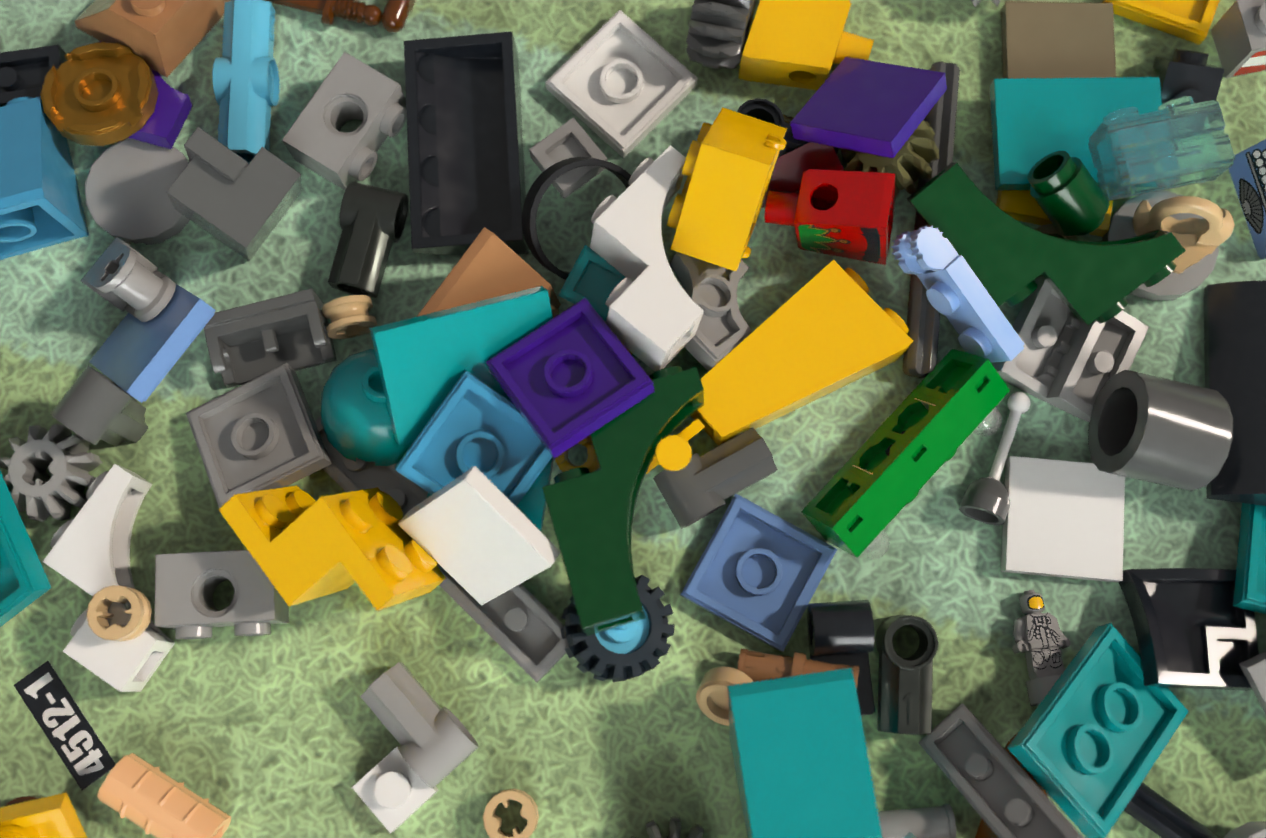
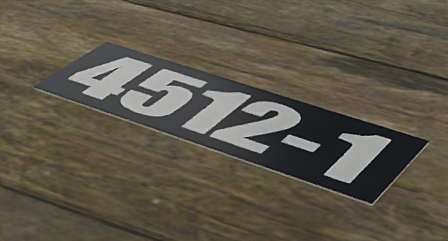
M49 661L14 684V687L82 791L113 769L116 763Z

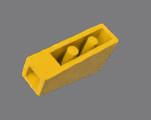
M833 259L701 378L704 389V406L690 416L694 420L699 418L705 426L703 430L719 446L742 432H746L751 428L757 429L896 362L913 342L907 335L909 329L904 320L890 308L882 309L868 295L869 288L857 272L851 268L843 270Z

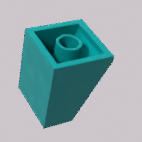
M852 668L728 686L730 744L748 838H882Z

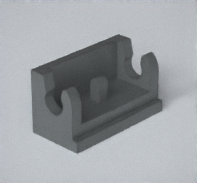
M311 288L215 312L204 327L209 357L215 374L221 372L224 385L227 388L245 384L285 363H288L295 371L337 361L332 338L328 337L326 330L329 323L328 319L323 316L322 307L324 303Z

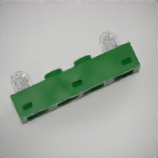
M951 349L935 366L934 370L920 382L801 512L827 542L856 558L860 555L869 560L882 558L890 547V539L884 528L905 505L915 499L924 484L944 463L955 455L957 448L972 432L978 436L988 437L1000 429L1002 415L996 406L1008 394L1010 389L989 359Z

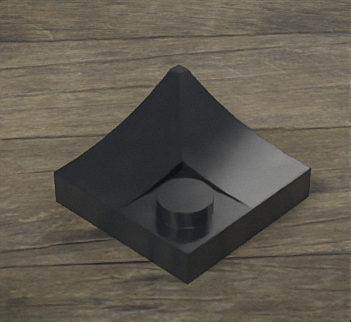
M1158 568L1127 569L1123 571V581L1118 583L1133 620L1142 662L1144 686L1252 690L1239 664L1259 655L1254 611L1233 606L1237 570Z

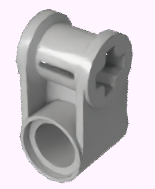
M117 237L80 280L122 312L126 310L141 322H148L155 318L167 306L176 288L173 280L157 271L158 268L152 262Z

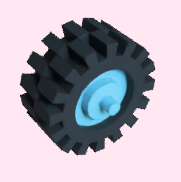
M643 575L635 578L645 619L587 636L582 629L573 595L569 599L571 602L569 606L564 608L562 619H565V626L561 628V639L567 638L569 647L565 651L569 658L574 656L579 664L576 667L583 673L589 671L594 674V679L600 681L607 679L613 680V682L625 681L652 670L660 663L658 659L667 654L671 646L666 643L667 638L674 635L675 624H668L667 616L672 615L673 611L670 604L663 606L660 598L665 594L660 587L652 589L647 585L651 579Z

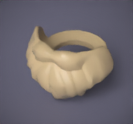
M1178 196L1164 199L1153 207L1150 206L1148 200H1143L1136 208L1133 216V228L1137 236L1159 229L1172 232L1186 251L1173 260L1176 264L1173 273L1177 274L1183 273L1186 268L1198 263L1206 255L1212 254L1220 244L1231 236L1235 227L1233 216L1227 209H1220L1217 204L1210 200L1195 196ZM1191 213L1199 215L1204 219L1187 218L1177 220L1170 215Z

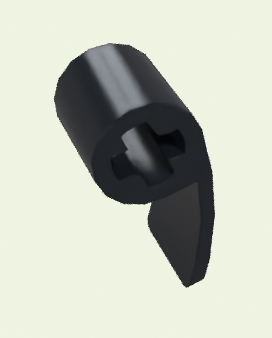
M855 600L808 604L807 628L810 660L859 666L857 697L861 715L873 714L875 712L869 652L874 650L875 637L873 615L869 601Z

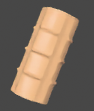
M134 753L124 756L113 767L97 795L98 800L118 812L121 818L126 817L144 829L145 835L151 834L156 838H222L231 822V816L209 803V798L203 799L186 788L184 782H177L160 771V766L154 767Z

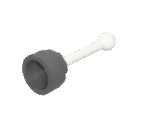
M1015 392L1008 398L1007 405L1010 413L989 476L980 478L969 485L964 492L959 507L960 512L965 516L985 524L1003 525L1009 511V494L1005 486L1000 482V478L1021 414L1027 412L1030 408V398L1023 392Z

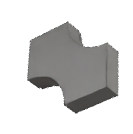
M677 252L669 265L680 279L683 290L704 310L696 334L684 347L707 371H710L751 334L752 330L742 317L737 303L738 283L749 267L741 259L737 271H733Z

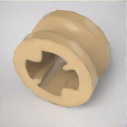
M349 295L324 304L322 307L323 316L331 320V323L326 327L328 337L348 339L370 333L369 328L377 327L376 318L368 314V311L373 308L371 297L367 295Z
M112 585L101 589L93 596L88 604L86 616L89 627L97 636L106 640L126 642L136 639L145 632L150 624L152 610L149 600L142 592L134 588ZM113 602L123 604L130 602L132 609L125 610V613L132 614L127 625L112 624L110 626L108 623V618L114 617V614L108 613V609Z
M518 789L503 790L492 797L486 805L483 814L484 828L490 838H529L536 829L539 819L538 806L534 799L525 791ZM510 800L518 801L523 805L520 815L528 820L523 831L520 832L518 826H515L512 830L513 834L504 833L500 829L502 819L495 812L501 802L505 808L510 805Z

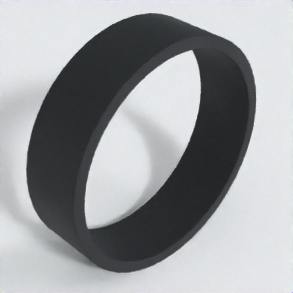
M573 157L562 160L542 172L527 193L522 211V227L527 246L535 259L543 267L562 279L566 280L570 272L560 270L554 266L544 254L538 241L536 216L540 201L548 187L559 176L582 166H601L609 170L620 179L627 189L630 186L628 183L631 174L611 162L591 157Z

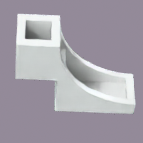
M671 145L655 161L651 157L642 161L629 179L628 184L630 186L618 198L613 194L605 198L591 218L594 226L590 248L626 277L615 287L606 301V305L609 307L606 324L624 347L655 372L665 368L694 337L704 310L689 297L674 276L663 247L661 217L669 201L681 187L684 176L682 170L686 159L685 156Z
M114 464L109 471L100 474L90 485L86 494L87 502L76 517L65 522L54 534L50 544L52 549L43 562L91 596H94L101 589L112 585L135 589L130 568V540L137 512L152 484L135 472L117 464ZM113 602L110 605L108 613L114 614V617L108 618L110 626L112 624H128L132 614L125 613V610L132 609L130 602L125 604ZM86 609L73 624L70 635L73 638L63 652L118 691L141 692L175 642L158 627H155L152 620H150V624L145 632L136 639L126 642L102 639L94 634L89 627Z

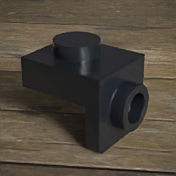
M1175 49L1172 59L1155 57L1153 68L1160 70L1164 130L1207 136L1225 70L1206 64L1209 54Z

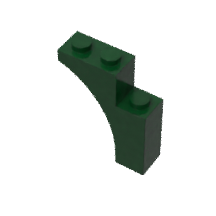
M951 162L907 198L908 202L928 226L933 225V228H938V231L943 232V238L947 237L956 252L963 256L998 307L1005 302L1012 307L1023 301L1038 287L1034 279L1042 274L1076 318L1087 325L1094 320L1101 324L1116 316L1127 306L1128 302L1125 297L1143 283L1146 287H1151L1162 281L1175 270L1176 264L1173 260L1186 251L1172 232L1159 229L1135 237L1099 242L1075 241L1041 233L1020 223L1002 211L980 191L958 163Z
M671 366L649 375L655 392L591 434L601 470L589 473L587 467L573 468L554 477V484L542 487L582 629L587 636L646 618L636 585L631 552L635 505L643 479L656 455L657 444L662 438L670 435L687 417L704 406V389L697 367L683 371L680 366Z

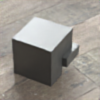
M197 127L184 144L190 162L168 189L167 194L175 210L250 261L301 193V174L263 147H261L248 165V162Z

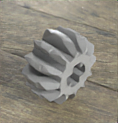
M53 424L49 431L39 425L29 426L27 441L18 437L8 439L14 454L11 459L8 457L0 458V467L8 470V474L3 478L18 512L26 510L29 519L40 522L47 520L50 515L54 519L63 521L70 519L71 504L79 508L84 506L87 499L83 491L86 486L90 487L96 477L89 475L88 472L103 463L98 455L87 453L91 442L78 434L72 435L71 430L61 424ZM47 468H48L49 471L53 474V476L51 477V479H50L49 474L46 472V469H47Z

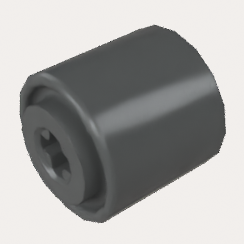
M1123 370L1113 375L1105 384L1093 406L1088 429V447L1091 460L1098 470L1109 474L1194 491L1207 486L1219 474L1224 465L1233 438V416L1228 401L1216 390L1136 371Z

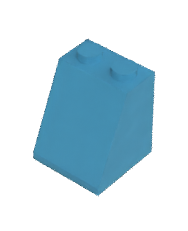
M41 96L35 98H15L8 101L6 106L0 107V260L89 236L67 138L62 136L44 113Z

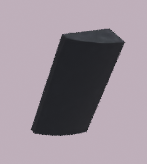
M512 31L404 41L411 247L413 252L463 256L485 227L499 237L516 254H529V248L525 241L522 227V211L526 190L518 50Z
M1266 280L1207 285L1204 288L1205 388L1218 391L1228 401L1233 416V438L1228 457L1219 474L1206 486L1207 499L1266 506Z

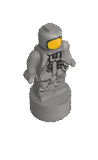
M1028 590L1019 598L1021 611L1025 616L1014 621L1013 635L1015 644L1012 650L1015 654L1019 652L1025 653L1030 679L1025 682L1030 706H1038L1065 670L1060 647L1063 649L1069 647L1070 640L1060 630L1055 616L1050 613H1041L1045 610L1042 595L1035 593V590Z

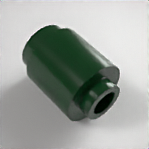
M1057 151L1045 156L1032 167L1027 177L1028 182L1031 184L1030 194L1061 235L1083 236L1091 233L1101 225L1105 217L1104 215L1109 208V200L1079 158L1070 157L1066 151Z

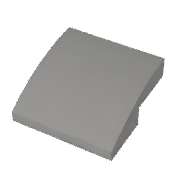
M1043 275L1038 276L1035 279L1038 287L1025 299L1012 326L1025 344L1023 346L1024 349L1013 360L995 362L993 366L1001 378L1010 385L1077 418L1090 422L1093 406L1102 388L1113 375L1130 369L1149 327L1123 310L1104 323L1099 324L1097 320H1094L1087 325L1076 318Z

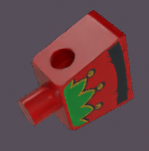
M819 169L805 170L802 174L799 193L769 190L765 206V223L794 226L797 245L801 250L886 265L895 215L896 174Z

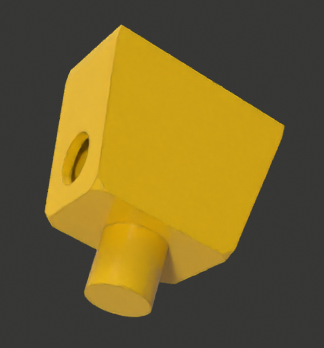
M760 0L742 53L738 78L745 81L818 90L828 78L833 63L839 65L845 57L868 60L874 40L843 31L852 4L850 0Z

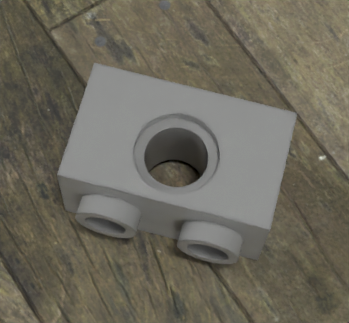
M344 52L282 141L295 161L346 190L349 183L356 182L357 180L364 181L370 175L377 162L376 152L387 136L394 137L402 129L407 113L406 99L401 86L389 77ZM354 119L362 120V124L356 130L348 133L340 132L346 122Z
M248 550L156 555L155 627L175 629V639L212 638V627L234 626V636L270 635L271 624L289 623V606ZM229 580L234 587V598L227 608L219 611L214 605L213 593L221 582Z

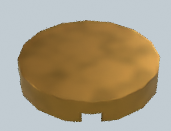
M96 42L77 47L64 55L67 61L61 64L58 69L53 65L46 74L40 93L44 113L63 137L80 145L105 146L123 141L142 129L154 113L158 98L155 77L142 57L140 58L133 54L130 48L119 43Z

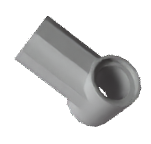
M398 662L379 676L360 696L381 723L401 744L398 750L407 764L431 788L439 784L479 747L474 737L459 719L446 707L441 709L401 662Z

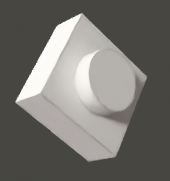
M399 746L393 749L352 787L390 833L394 832L439 791L436 786L431 788L418 777L400 754Z

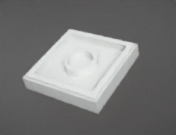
M619 10L545 84L546 89L621 157L625 158L697 86L698 78Z
M1009 456L1005 462L1004 486L1009 494L1010 507L1002 528L1001 572L1106 582L1123 581L1125 477L1100 471L1094 463Z
M475 466L409 510L398 524L481 606L551 567L560 554V550Z

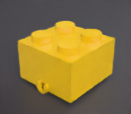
M723 107L713 124L703 123L697 141L693 140L689 147L682 174L688 177L682 193L676 195L668 218L667 226L676 229L670 250L737 271L741 259L750 256L751 249L747 245L754 231L779 152L786 146L784 136L787 128Z

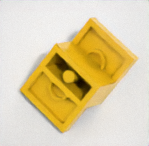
M298 485L234 494L218 509L289 607L346 590L356 582L374 608L379 611L430 593L446 579L438 568V563L398 525L403 518V512L394 498L381 491L378 487L321 496L315 501L310 494L301 490Z

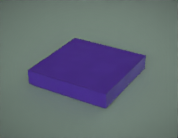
M845 57L790 122L793 138L894 158L947 90L945 73Z
M586 298L486 361L490 373L554 459L655 392L652 380Z

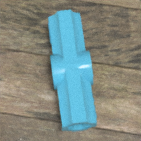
M231 0L225 2L222 57L215 58L212 70L213 90L216 101L220 106L218 141L247 161L249 165L261 147L269 151L271 107L277 106L279 101V72L277 63L273 58L276 17L275 9L271 2L263 0Z

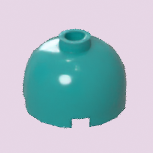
M374 349L349 355L334 367L321 395V424L328 442L345 458L355 462L356 458L366 462H375V466H390L398 463L411 444L399 447L395 441Z

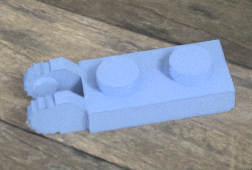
M933 225L897 235V239L893 240L894 244L891 246L895 260L899 261L898 265L904 273L917 275L927 290L926 296L934 309L945 315L959 334V343L966 353L987 358L991 363L1011 361L1024 349L1023 346L1025 344L963 256L956 252L947 237L943 238V232L938 231V228H933Z

